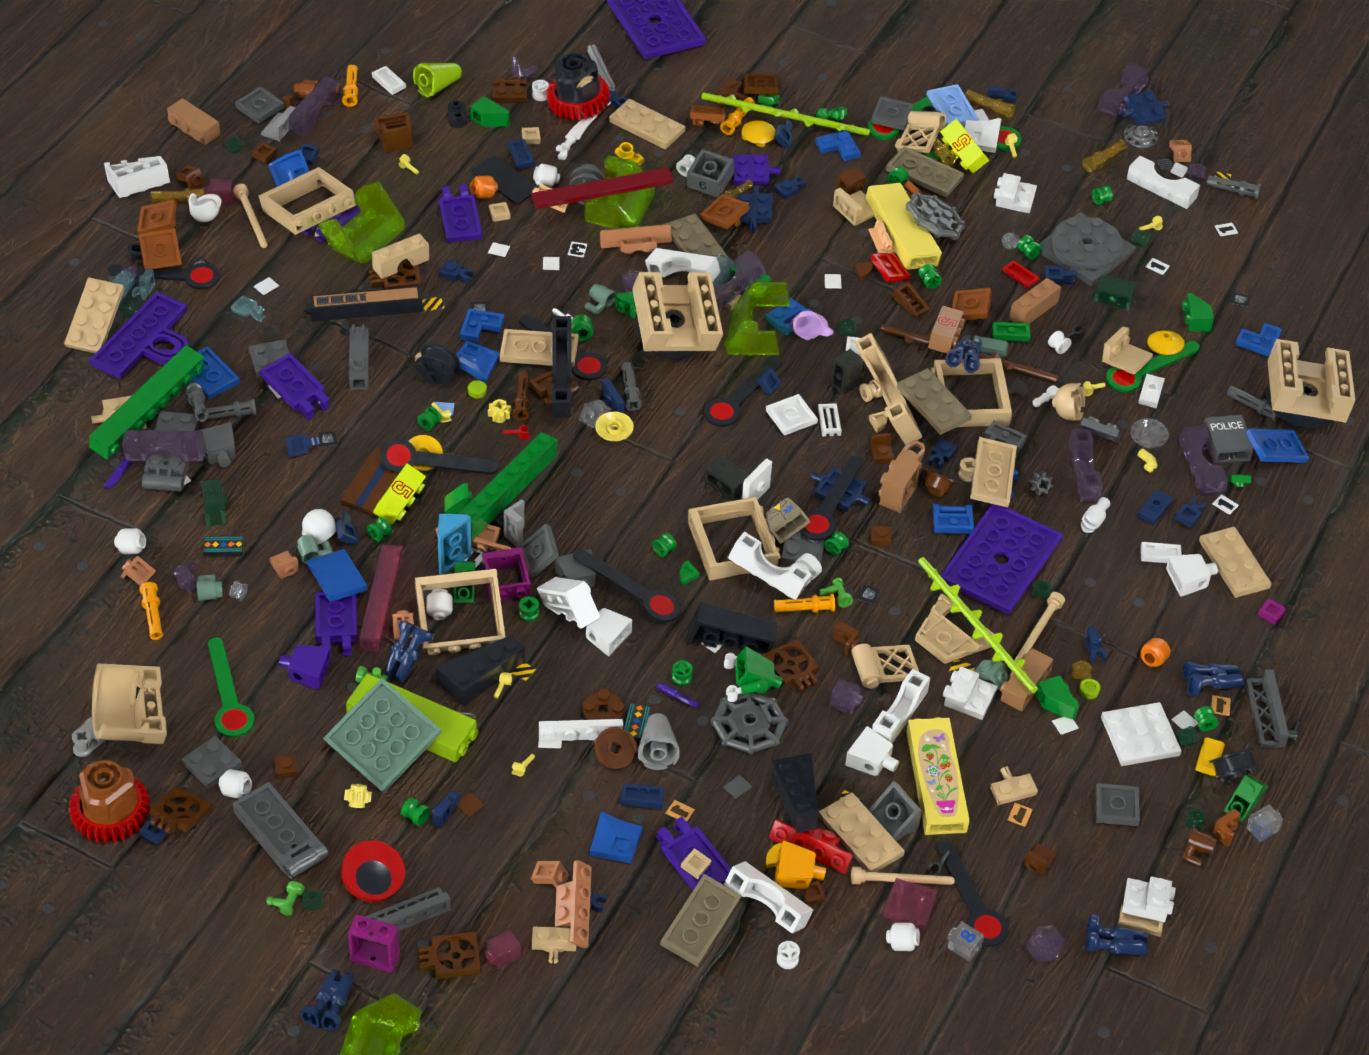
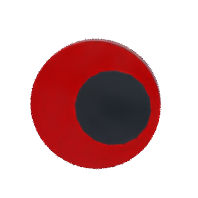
M369 840L354 845L347 852L341 865V876L344 885L352 895L360 900L376 903L390 899L399 891L405 878V867L402 858L394 848L380 841Z

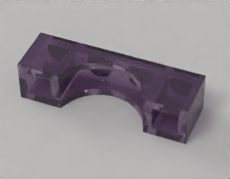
M1130 62L1123 71L1121 84L1124 88H1108L1100 97L1098 111L1116 118L1121 113V110L1126 108L1123 100L1124 97L1140 93L1141 88L1147 85L1149 69Z
M325 76L289 115L291 132L304 137L309 134L315 127L320 109L325 104L333 107L342 97L341 81Z
M746 251L735 260L736 273L728 283L713 286L718 312L765 273L763 263L751 251Z
M1206 426L1183 427L1182 435L1179 436V443L1184 448L1185 458L1190 463L1191 473L1195 475L1197 488L1201 490L1203 496L1224 494L1228 479L1223 467L1208 462L1202 455L1208 451L1211 440Z
M1072 429L1068 445L1080 502L1099 501L1103 484L1100 471L1096 472L1094 468L1091 429Z
M126 430L122 442L127 461H146L147 456L157 450L171 451L179 455L184 461H203L207 447L202 431Z

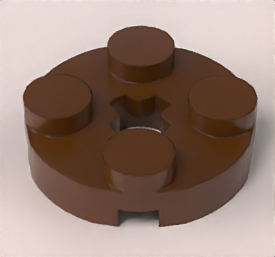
M601 689L588 696L583 702L584 720L622 719L624 704L615 694L610 693L606 689ZM605 708L607 709V712H599V709Z
M619 727L605 729L594 740L595 757L606 769L617 770L626 767L632 762L637 747L634 737L631 733ZM613 742L615 745L620 746V749L617 750L618 754L610 750Z

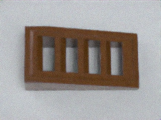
M909 282L896 288L892 294V297L915 319L930 310ZM918 307H921L922 309H921L920 311L917 312V311L915 310V309H917Z

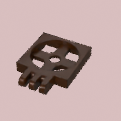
M408 259L402 260L397 268L398 273H403V276H398V273L381 279L374 269L369 271L372 287L384 286L385 289L420 286L422 288L418 265L413 266ZM416 276L415 281L406 282L407 277ZM387 279H397L399 283L390 284Z
M798 639L763 654V657L773 662L774 673L782 678V685L784 687L794 684L798 691L801 692L804 690V686L808 689L811 687V683L813 685L818 684L814 674L819 672V665ZM795 649L798 650V652L801 655L797 657H791L788 654V651ZM780 656L783 663L775 666L774 658ZM793 661L795 665L789 666L787 662ZM804 662H807L809 665L806 668V670L802 672V670L799 668V665ZM784 671H789V672H792L793 675H791V674H786V673H783V672H784Z
M176 786L151 807L150 815L154 816L150 824L154 827L158 825V829H165V832L171 834L176 828L187 832L211 811L212 804ZM178 797L184 800L185 802H183L182 804H176L172 802V800ZM196 806L200 808V811L196 814L190 811V808ZM166 807L170 809L172 813L167 814L163 808ZM182 808V809H184L185 811H184V812H179V811H177V809Z
M476 932L432 936V946L417 949L418 955H420L418 956L419 969L421 971L435 970L436 979L481 974ZM459 942H469L473 946V950L463 951L460 949ZM450 943L451 950L449 952L438 953V948L442 944ZM459 953L460 958L454 959L452 954ZM474 959L470 965L462 968L464 960ZM441 962H449L453 965V969L444 967Z

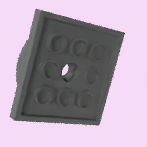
M1082 212L1058 224L1053 233L1039 243L1042 246L1041 255L1058 266L1063 267L1066 271L1076 270V277L1091 287L1135 253L1136 250L1134 245L1121 238L1116 228L1100 218L1088 217Z

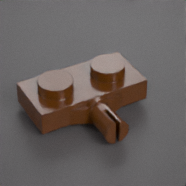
M730 78L714 94L723 97L734 95L736 100L744 101L746 97L748 98V95L739 93L743 89V82ZM719 103L720 105H723V106H726V107L729 106V105H727V104Z

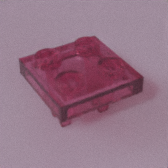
M896 878L883 917L900 923H913L916 928L925 930L938 891Z

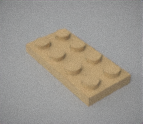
M628 99L609 116V122L665 150L685 132L684 125L631 99Z
M88 277L64 342L66 347L96 353L105 344L125 289L124 286Z
M505 329L500 362L552 366V332ZM572 334L571 367H574L579 340L578 334Z
M979 437L970 499L1008 508L1017 446Z
M1235 527L1200 536V544L1211 561L1217 565L1218 572L1235 598L1271 587L1270 580Z
M853 793L848 794L818 812V817L835 836L841 838L840 842L866 872H877L904 856L905 851Z

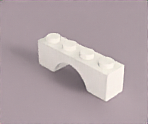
M1139 156L1129 166L1127 180L1186 209L1198 196L1199 184L1187 178L1179 180L1165 179L1155 171V163L1142 156Z
M656 248L645 260L648 272H661V277L664 278L679 271L710 272L713 282L721 272L717 257Z
M746 532L736 541L728 557L735 564L745 568L794 600L802 593L812 573L796 563L790 567L773 565L763 555L761 542Z
M912 669L902 682L894 703L887 712H881L874 722L872 730L890 743H893L928 693L930 677Z
M746 861L733 866L724 883L725 886L742 895V897L754 898L766 904L775 913V921L791 933L805 928L813 912L812 908Z

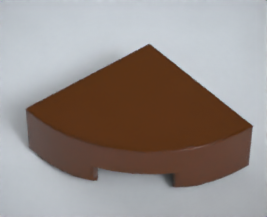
M288 94L280 98L284 102L285 109L289 106L295 107L293 95Z
M872 261L855 264L854 269L860 281L866 279L872 272Z
M819 880L811 883L805 892L804 903L808 906L826 902V896Z

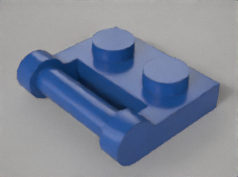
M790 298L767 313L765 320L783 334L789 335L793 332L791 328L792 322H790L793 317L802 311L812 310L806 309Z
M932 504L934 533H972L974 530L972 505L939 506V504Z

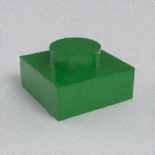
M761 94L758 96V103H762L767 107H773L780 102V95Z
M1228 474V482L1233 483V486L1245 487V483H1251V476Z

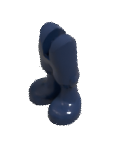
M965 335L955 344V348L947 353L945 358L947 365L952 368L959 366L964 353H966L964 369L968 373L976 372L980 367L978 355L982 353V340L976 337L974 341H970L971 335Z
M401 620L399 623L400 637L398 642L394 643L391 647L392 651L385 675L392 678L396 674V680L404 683L415 662L418 660L419 653L417 650L424 641H432L435 635L424 629L417 628L412 623ZM413 634L412 640H411V642H410V645H409V647L406 649V644H407V642H408V639H409V637Z
M1186 661L1182 667L1183 678L1188 680L1187 692L1189 696H1197L1201 688L1208 685L1216 689L1238 688L1244 685L1239 666L1215 663L1205 666L1192 661Z
M1090 914L1086 929V951L1094 952L1099 949H1106L1114 954L1147 955L1148 933L1114 926L1111 929L1105 928L1100 925L1097 914Z
M332 969L320 991L316 993L317 1004L315 1006L306 1005L302 1008L300 1016L303 1021L315 1028H318L321 1023L322 1028L326 1031L337 1030L341 1024V1017L338 1013L348 1003V995L353 984L354 975L345 972L340 980V971ZM331 1003L330 1009L324 1012L326 1007Z

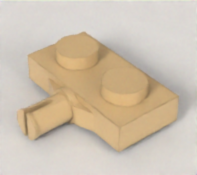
M1008 766L1000 769L1004 780L992 783L990 786L998 805L1032 797L1038 793L1030 774L1012 777Z
M533 927L532 950L549 952V963H553V956L554 964L557 963L558 952L576 951V945L570 942L571 928Z

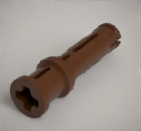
M525 371L518 373L517 396L513 400L515 409L512 412V416L517 421H525L529 418L528 408L530 400L528 398L530 375Z

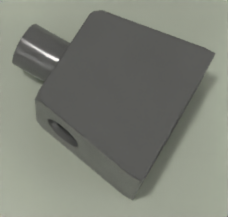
M231 422L195 431L197 446L208 463L214 464L219 462L221 467L229 466L231 463L230 459L236 457Z
M590 549V550H585V551H587L588 553L592 554L591 549ZM574 553L559 556L555 559V573L559 578L585 581L589 585L590 590L591 587L595 586L596 573L577 562L573 557Z

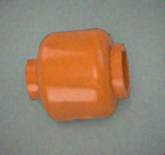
M476 176L471 181L470 190L476 198L488 199L495 195V192L498 190V184L492 176Z
M1152 638L1142 647L1140 655L1143 662L1148 666L1159 667L1169 658L1171 651L1169 645L1163 639Z

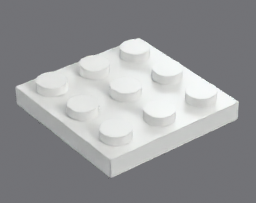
M1160 702L1102 712L1101 719L1121 766L1180 756V746Z

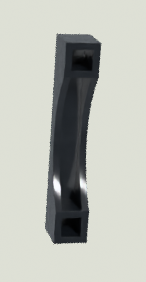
M552 316V417H571V316Z

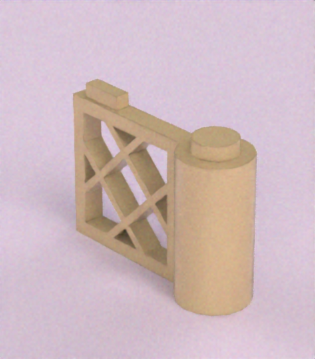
M911 111L908 115L906 129L901 139H898L895 144L897 151L899 152L903 147H907L916 152L929 153L940 129H944L946 125L945 113ZM911 130H918L912 135L909 134ZM928 131H933L932 133H930V134H928V135H925V134H924V133H926V132H928ZM921 135L923 136V138L917 141L914 140L915 138ZM927 141L926 147H924V146H919V145H921L922 143H924V142ZM907 142H912V144L904 146V144H906Z
M859 644L852 649V656L862 685L866 688L873 689L880 683L904 681L908 675L902 671L904 666L919 672L910 645L871 647L869 644ZM905 652L907 658L903 659L896 655V653ZM883 653L889 658L887 659V661L881 659L878 656V654ZM893 659L899 662L901 666L897 668L889 662ZM886 667L893 671L894 675H885L883 670Z

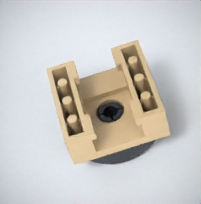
M639 272L632 289L637 311L634 326L636 334L643 344L644 351H651L663 358L669 359L687 358L698 351H716L723 336L710 272H689L687 285H663L661 272Z
M1276 339L1268 359L1270 382L1266 390L1267 403L1274 413L1292 426L1311 429L1327 426L1334 421L1347 422L1355 403L1349 351L1327 347L1325 352L1326 361L1323 365L1297 360L1299 357L1298 342Z

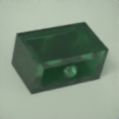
M1101 274L1094 301L1129 310L1137 283Z

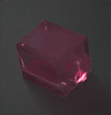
M211 178L210 185L206 186V194L218 195L221 199V204L232 205L234 193L232 179Z
M508 930L487 940V951H485L488 961L494 963L497 969H500L521 958V945L511 930Z

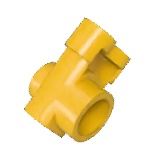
M628 142L622 143L615 150V154L629 171H633L645 161L639 153L633 152V145Z

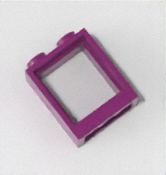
M521 547L482 553L483 570H500L518 567L522 583L499 586L500 601L531 596V583ZM487 583L490 600L493 602L491 585Z
M355 915L348 931L350 962L393 973L400 957L398 926ZM363 939L370 940V941H373V942H377V943H380V944H384V945H387L388 947L382 946V945H379V944H375V943H372V942L364 941Z

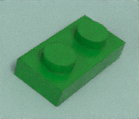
M992 323L993 339L1002 341H1030L1029 323Z

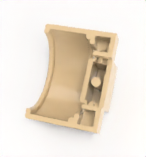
M97 664L92 692V725L94 735L98 740L164 744L167 731L165 717H163L160 667ZM138 686L140 690L136 698V688Z

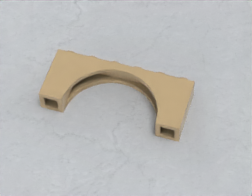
M872 333L855 341L859 353L874 380L878 381L881 386L882 396L887 404L885 408L886 413L904 444L907 445L912 441L922 438L904 395L897 389L898 382L890 364Z

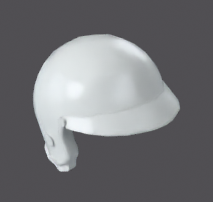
M192 193L188 200L190 214L199 222L213 220L217 216L221 205L220 197L215 194H206L197 199V196Z
M323 509L310 511L302 522V535L312 536L317 545L329 539L337 530L334 518L328 511Z

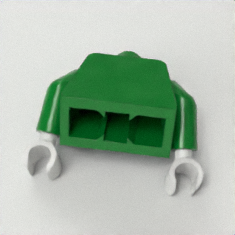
M745 647L738 656H735L733 653L726 654L724 667L726 669L735 667L736 684L740 686L739 688L734 685L727 687L726 695H728L727 700L729 702L736 701L738 694L741 693L743 695L753 692L764 694L771 686L776 689L781 686L782 678L775 675L773 662L752 649Z

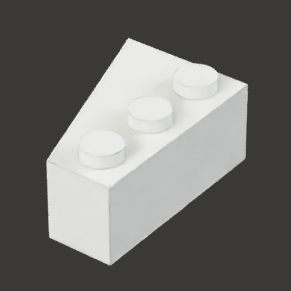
M161 156L139 158L138 162L127 163V160H123L121 164L110 165V162L104 163L107 181L119 198L170 182L167 164Z
M555 577L537 588L545 607L558 615L563 613L569 622L572 620L576 621L579 628H583L600 618L590 594V587L585 581Z

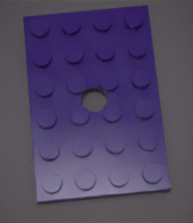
M606 0L644 60L706 44V38L680 0ZM655 18L656 20L661 22L652 23L649 21V19Z
M992 504L941 574V577L949 586L958 584L960 586L959 592L1010 616L1061 542L1063 534L1006 507ZM1005 555L1008 558V562L1005 564L997 563L994 557Z

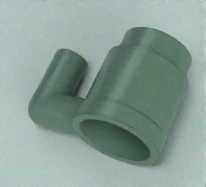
M594 284L589 295L599 304L594 306L588 302L585 305V309L595 315H599L605 307L609 308L614 304L617 293L603 285Z
M304 535L297 541V547L304 564H307V560L333 553L329 541L322 543L323 550L318 549L315 540L310 535Z
M215 574L197 577L198 601L223 597L222 581H215Z

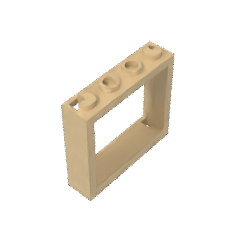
M320 167L259 195L262 211L295 235L356 206L353 190ZM322 186L335 194V196L295 215L281 207Z
M1001 358L980 359V367L974 373H968L964 369V359L955 368L949 367L946 360L934 361V367L930 370L944 386L943 375L992 374L999 409L968 410L972 414V419L958 427L990 426L993 420L1005 426H1010L1012 410Z
M756 497L689 509L688 524L709 580L751 572L735 564L733 561L716 562L702 525L704 523L751 515L766 552L764 554L765 558L773 565L778 566V559H781L780 549L775 546V537L769 531L767 518H764L763 506L759 505Z
M496 569L415 578L421 629L427 631L423 590L486 583L491 585L497 636L431 644H429V641L422 642L424 654L438 655L442 651L457 653L461 649L468 648L470 651H475L505 638Z

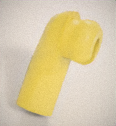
M1141 449L1137 456L1146 462L1144 469L1151 473L1157 468L1156 458L1145 449Z

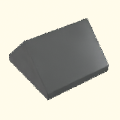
M893 781L871 806L869 812L897 841L919 828L922 810L899 784Z

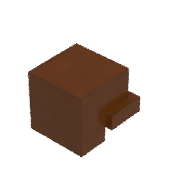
M408 112L373 118L385 153L413 148L412 122Z

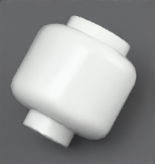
M540 164L539 167H535L533 180L537 186L543 184L552 188L554 184H558L560 174L557 173L555 166Z
M124 528L118 532L114 543L122 554H138L146 546V537L140 529Z
M435 589L428 594L426 598V612L428 615L432 616L435 620H444L445 617L452 614L453 597L447 590Z
M229 769L220 777L219 787L224 796L240 799L250 793L252 780L246 772Z
M894 923L891 930H887V943H891L894 951H913L916 946H919V929L913 923Z

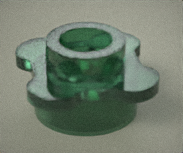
M233 136L229 140L224 141V146H228L230 152L237 153L245 146V142L241 141L238 136Z
M1135 230V235L1131 237V240L1136 246L1144 247L1148 244L1151 234Z
M128 301L120 308V311L123 313L122 319L131 318L138 311V303Z
M845 318L839 322V334L850 336L856 334L855 328L857 324L852 319Z
M1038 580L1032 583L1033 591L1031 595L1034 598H1049L1052 586L1047 581Z
M1192 726L1184 729L1178 728L1176 734L1179 736V743L1186 747L1198 743L1200 738L1195 733L1196 729Z
M1200 809L1188 810L1186 812L1187 820H1185V825L1189 828L1205 829L1206 813Z
M306 889L303 891L304 901L301 904L304 909L315 911L323 907V890L310 891Z

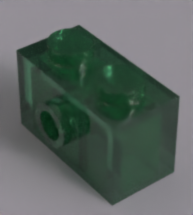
M221 479L201 482L206 526L226 524L224 506H228L227 494L223 495Z

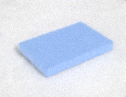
M958 84L927 90V96L936 111L944 112L946 115L945 127L955 119L962 126H965L966 120H979Z

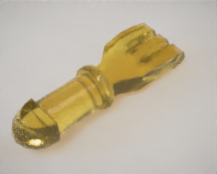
M746 180L745 183L736 187L735 190H729L724 195L736 199L738 194H742V192L753 186V181Z

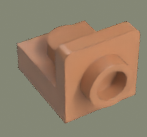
M1170 140L1169 147L1174 151L1173 161L1190 162L1192 145L1187 140Z
M288 550L270 558L271 565L281 579L299 572L298 559L292 557Z
M136 556L133 561L129 559L122 567L124 572L120 577L124 579L128 575L141 586L154 575L156 570L139 556Z
M402 610L392 614L394 640H398L400 637L399 623L401 620L414 624L413 613Z
M537 861L531 880L534 884H553L557 889V886L567 882L568 872L560 861Z

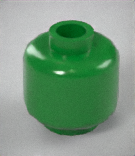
M580 314L571 319L572 334H578V341L584 342L591 339L594 327L590 317Z

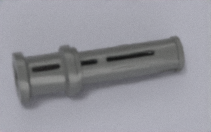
M1211 175L1208 176L1206 185L1239 192L1240 196L1248 195L1253 196L1255 199H1258L1261 188L1259 183L1255 185L1247 183L1245 180L1237 182Z
M625 362L622 364L625 384L623 392L626 399L625 407L629 411H637L642 407V402L639 399L640 390L636 387L633 364Z
M190 383L185 389L188 402L193 407L195 419L204 422L207 420L208 414L204 405L205 396L202 386L199 383Z
M1233 385L1228 389V397L1257 410L1259 415H1265L1271 418L1273 422L1278 420L1279 416L1270 408L1266 399L1260 400Z
M254 398L251 401H235L231 405L206 408L207 420L229 416L241 418L242 415H257ZM225 411L222 413L208 414L211 412Z

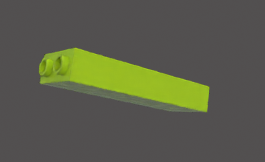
M368 673L346 702L347 713L380 680L379 678ZM387 682L441 729L442 733L426 750L457 763L459 758L466 754L469 743L474 741L478 735L477 720Z

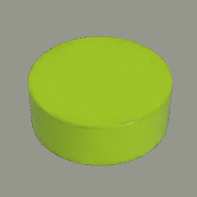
M472 381L468 385V394L475 399L483 398L487 394V386L482 381Z
M1084 679L1080 683L1079 693L1082 697L1094 699L1099 695L1100 684L1096 680Z

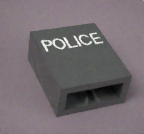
M1242 415L1205 418L1202 432L1213 464L1250 461L1254 448L1246 434L1247 428Z

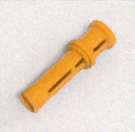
M355 65L347 67L346 85L343 87L344 96L342 97V102L348 107L355 106L358 101V88L356 86L358 68Z
M751 97L744 99L745 102L755 104ZM738 107L734 113H730L727 116L726 121L720 124L721 131L726 135H732L735 128L740 126L742 118L747 113H744Z
M146 582L139 588L143 596L141 603L146 609L150 638L158 640L163 637L158 610L160 605V599L157 597L158 586L153 582Z
M832 593L830 596L813 595L811 598L796 600H774V613L812 610L815 613L819 610L835 611L834 594Z

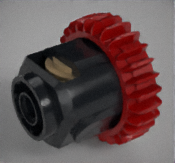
M582 53L564 55L555 64V80L549 84L547 89V102L551 112L555 113V116H559L560 119L565 117L566 120L572 119V121L575 119L580 121L583 118L587 120L588 117L593 118L594 114L599 115L600 111L603 112L604 108L608 106L610 91L606 80L602 79L601 75L598 76L596 62L588 59Z

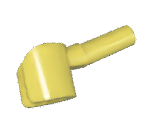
M1015 133L1009 134L1005 139V144L1009 145L1013 157H1017L1014 143L1017 142Z
M403 154L399 159V167L408 168L418 175L419 171L410 164V157Z
M1154 217L1153 223L1139 227V230L1144 231L1150 228L1161 230L1163 227L1162 217Z
M1086 381L1083 384L1085 396L1092 395L1095 389L1105 387V383L1091 384Z
M435 402L431 404L441 414L442 423L452 421L450 410L443 411Z
M502 672L500 674L499 685L493 696L495 699H498L504 685H511L512 673Z
M531 754L522 764L514 762L511 774L522 777L526 767L535 758V755Z

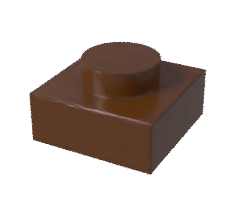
M264 142L252 151V157L264 163L269 162L277 155V149Z
M871 526V546L891 547V527Z
M296 754L274 757L277 779L298 776Z

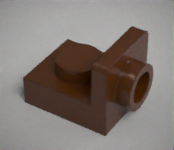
M188 165L174 173L177 180L187 183L190 191H194L205 184L203 175L198 167Z
M890 433L872 435L870 449L874 464L891 463L894 460L890 445Z
M838 621L834 626L833 638L839 643L845 644L844 654L849 656L852 649L860 644V631Z
M1038 843L1032 852H1028L1025 866L1043 876L1056 859L1057 853Z

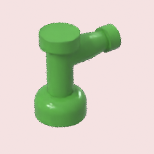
M835 578L831 582L832 586L819 589L821 596L838 593L836 601L839 607H848L853 602L851 594L845 592L842 578Z
M360 666L355 681L361 683L367 673L379 679L383 678L386 682L388 676H381V670L378 667L373 669V673H369L366 667Z
M290 881L287 885L286 890L289 893L287 899L269 896L267 905L281 907L280 912L282 914L291 916L294 911L292 907L296 898L301 896L305 890L302 884L295 881Z

